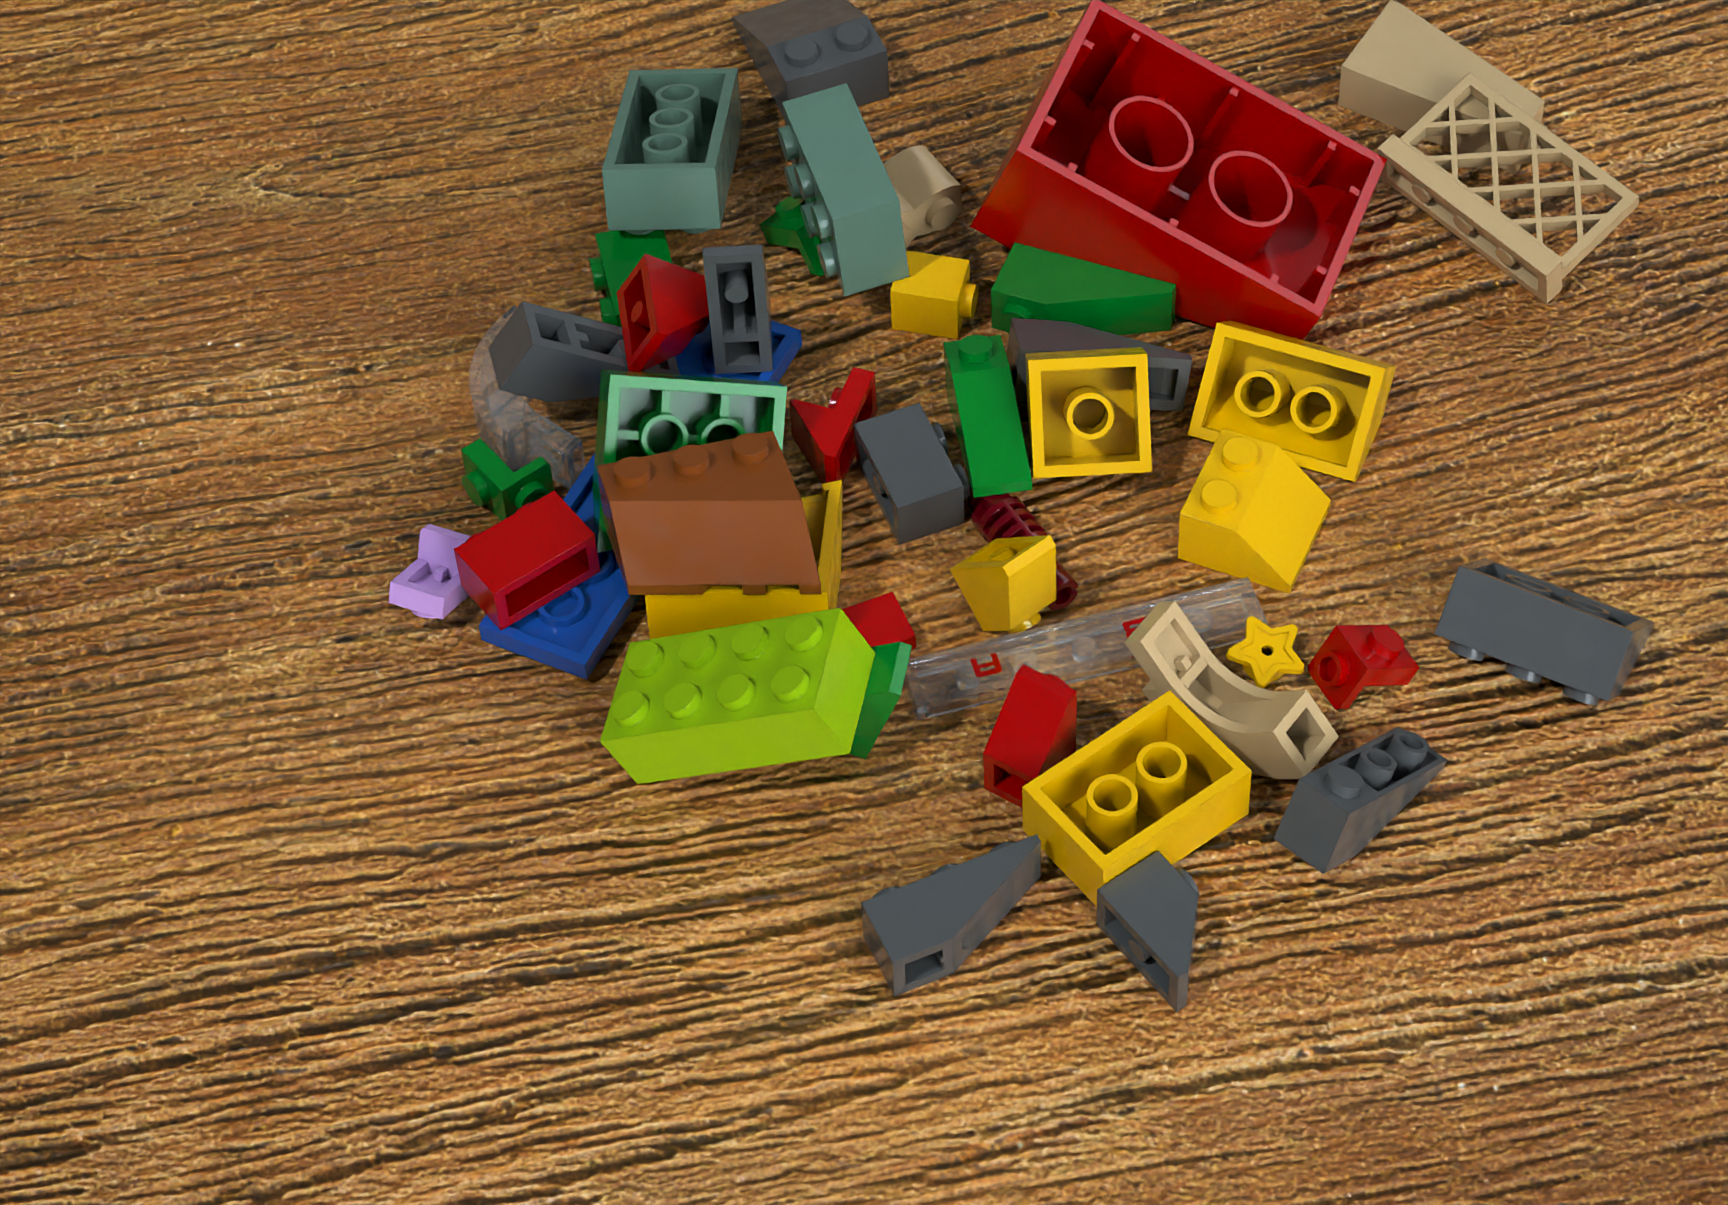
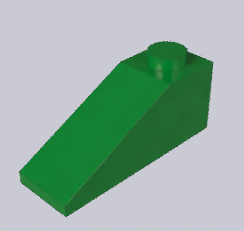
M1014 242L991 289L992 328L1009 333L1011 319L1021 318L1068 321L1116 335L1170 331L1175 322L1176 284Z
M970 335L961 340L943 342L947 400L973 497L1032 490V478L1012 375L1001 335Z

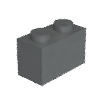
M920 403L854 423L856 462L899 545L965 523L964 498L971 495L967 475L960 463L952 465L947 456L948 444L942 427L938 422L930 424Z

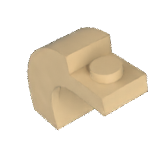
M1175 600L1158 602L1124 642L1150 678V681L1142 689V692L1149 701H1154L1170 690L1252 770L1253 774L1276 779H1300L1313 770L1339 737L1307 690L1272 691L1263 689L1243 680L1225 667L1207 647Z

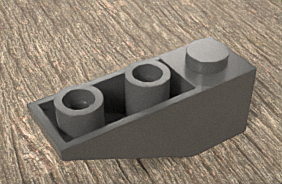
M1396 727L1301 777L1283 815L1274 840L1324 874L1356 856L1445 767L1447 759L1429 748L1427 741L1418 734Z
M1037 834L1017 842H1003L995 846L987 854L961 864L952 863L944 865L928 877L902 887L892 886L876 893L871 899L861 902L863 937L894 997L953 974L1041 877V841Z

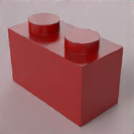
M555 490L535 502L523 505L513 515L485 531L475 533L465 543L454 548L461 586L500 631L601 572L595 534Z

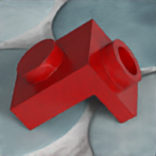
M1336 625L1309 663L1307 670L1333 708L1336 710H1346L1364 686L1408 685L1420 667L1404 647L1405 644L1401 636L1392 630L1389 625Z

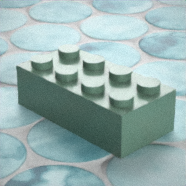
M738 68L629 70L602 167L608 231L625 230L629 234L643 235L654 230L680 229L685 233L699 234L710 229H721L742 131Z

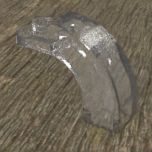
M513 305L484 334L471 360L469 388L479 438L513 472L536 458L543 457L550 464L552 479L570 490L586 466L582 440L534 411L528 405L532 398L501 391L498 387L489 346L518 308Z

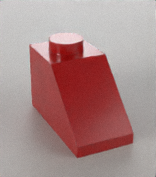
M646 253L616 292L627 367L631 372H643L682 353L695 334H700L705 330L710 320L704 275Z

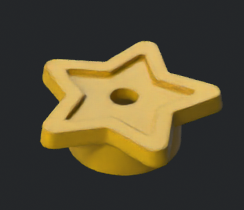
M1249 616L1245 621V639L1229 648L1226 652V658L1241 664L1245 673L1253 678L1255 685L1263 689L1270 682L1281 678L1284 674H1302L1304 672L1303 662L1292 649L1298 634V628L1294 624L1270 628L1258 618ZM1268 647L1273 653L1269 656L1264 655L1262 649Z

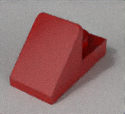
M856 367L852 368L844 387H836L834 389L828 407L791 399L789 402L792 436L821 484L842 480L843 484L856 456L854 423L873 418L877 411L875 372Z

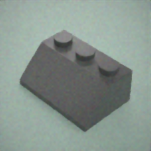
M1483 558L1459 565L1435 635L1450 640L1448 649L1458 655L1477 661H1483L1485 654L1507 662L1505 671L1517 678L1540 683L1542 676L1564 684L1562 692L1564 695L1579 702L1597 706L1600 699L1610 701L1619 696L1655 622Z

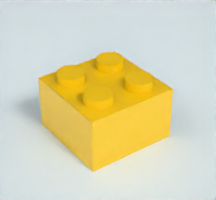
M1142 347L1025 353L1030 470L1033 478L1152 472L1147 353Z

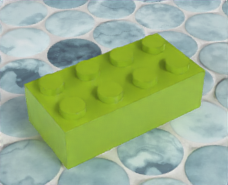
M841 608L630 642L600 742L637 784L850 754L875 652Z

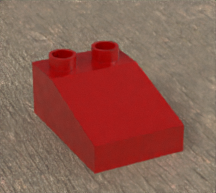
M1091 0L1048 71L970 227L1005 245L1009 250H1011L1014 242L1176 284V316L1216 328L1217 322L1234 321L1303 340L1321 318L1387 159L1101 0Z

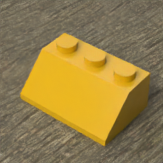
M1234 321L1217 322L1187 435L1215 443L1221 429L1224 428L1279 445L1299 467L1356 482L1381 424L1396 365Z

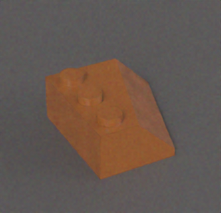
M773 431L758 434L746 433L733 439L703 445H686L673 451L643 457H626L618 462L597 466L604 525L628 595H703L711 585H742L743 595H766L767 585H799L800 595L822 594L803 502Z

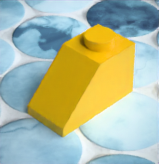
M1050 535L996 538L950 568L983 631H1008L1009 635L1021 633L1037 624L1041 620L1039 611L1056 600V545Z

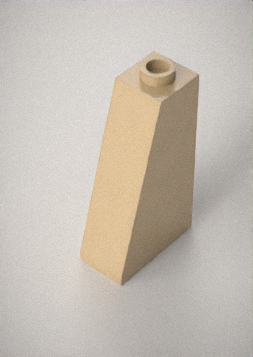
M1393 0L1388 2L1342 64L1338 97L1339 106L1405 132L1419 121L1469 72L1540 124L1542 123L1545 101L1401 3ZM1473 95L1467 97L1455 109V121L1489 118L1488 106ZM1495 112V118H1501V116ZM1449 115L1443 121H1449ZM1520 130L1496 132L1497 152L1531 149L1530 138ZM1490 132L1456 134L1457 152L1462 154L1491 152ZM1450 135L1426 136L1424 138L1451 149ZM1537 143V149H1541L1542 146ZM1522 164L1498 165V168L1516 174Z

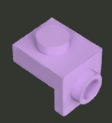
M427 524L422 528L419 536L418 558L390 581L388 603L410 609L414 615L422 618L443 619L469 596L461 586L454 548L465 543L471 536L432 524Z

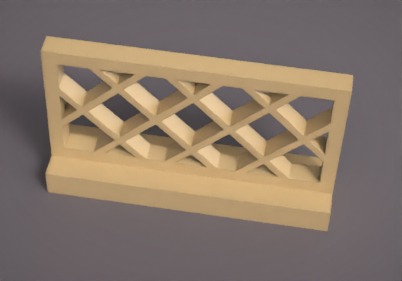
M1471 72L1401 138L1392 134L1378 147V154L1387 159L1380 175L1381 179L1545 304H1548L1562 290V279L1639 206L1638 195ZM1470 95H1473L1489 108V118L1455 121V109ZM1495 112L1498 115H1500L1501 118H1495ZM1449 115V121H1443ZM1520 130L1530 138L1531 149L1497 152L1496 132ZM1490 132L1491 152L1457 154L1456 134ZM1450 135L1451 155L1426 156L1416 148L1426 136ZM1537 143L1544 149H1537ZM1562 161L1572 169L1573 181L1539 183L1538 163ZM1532 163V184L1499 186L1498 165ZM1492 166L1493 186L1469 188L1458 180V168ZM1445 169H1452V175ZM1580 175L1586 180H1580ZM1605 193L1617 202L1607 213L1582 215L1581 194ZM1574 195L1575 215L1541 217L1540 197ZM1534 197L1535 218L1510 219L1500 211V199ZM1486 200H1493V201H1494V206L1491 205V204H1490L1489 202H1487ZM1591 228V229L1583 236V229ZM1576 229L1577 242L1562 257L1543 244L1542 231ZM1528 232H1536V238Z

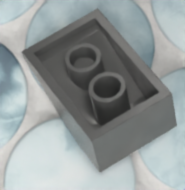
M785 0L732 17L733 25L784 120L782 102L845 83L848 84L857 107L889 97L887 49L868 16L848 0Z

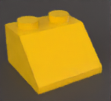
M1222 428L1180 512L1178 559L1290 594L1327 516L1331 499L1279 445Z

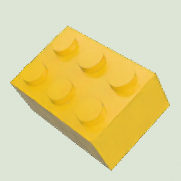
M1169 690L1022 787L1023 831L1029 837L1037 834L1044 853L1097 907V889L1153 853L1159 851L1171 865H1174L1248 815L1252 770Z

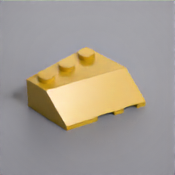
M842 480L821 484V494L801 497L822 594L800 595L799 585H767L766 595H743L742 585H711L703 595H645L650 639L837 608L842 558Z

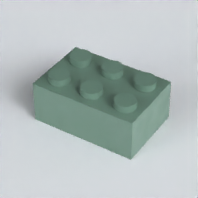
M841 84L782 102L786 126L777 128L778 137L786 160H792V165L784 167V173L792 198L802 197L805 204L801 205L800 209L808 236L810 238L819 236L821 244L817 245V251L825 276L828 278L836 275L844 297L909 277L899 198L848 84Z

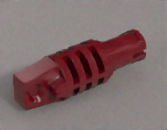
M970 486L971 495L968 497V506L973 512L971 514V521L988 543L996 538L1048 535L1017 496L1011 497L1008 493L974 498ZM1057 559L1056 600L1048 605L1050 610H1059L1068 606L1074 601L1078 593L1076 590L1078 588L1077 582Z

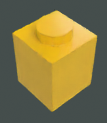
M906 250L909 277L894 281L890 290L892 329L958 339L964 317H974L978 301V285L970 284L969 260Z

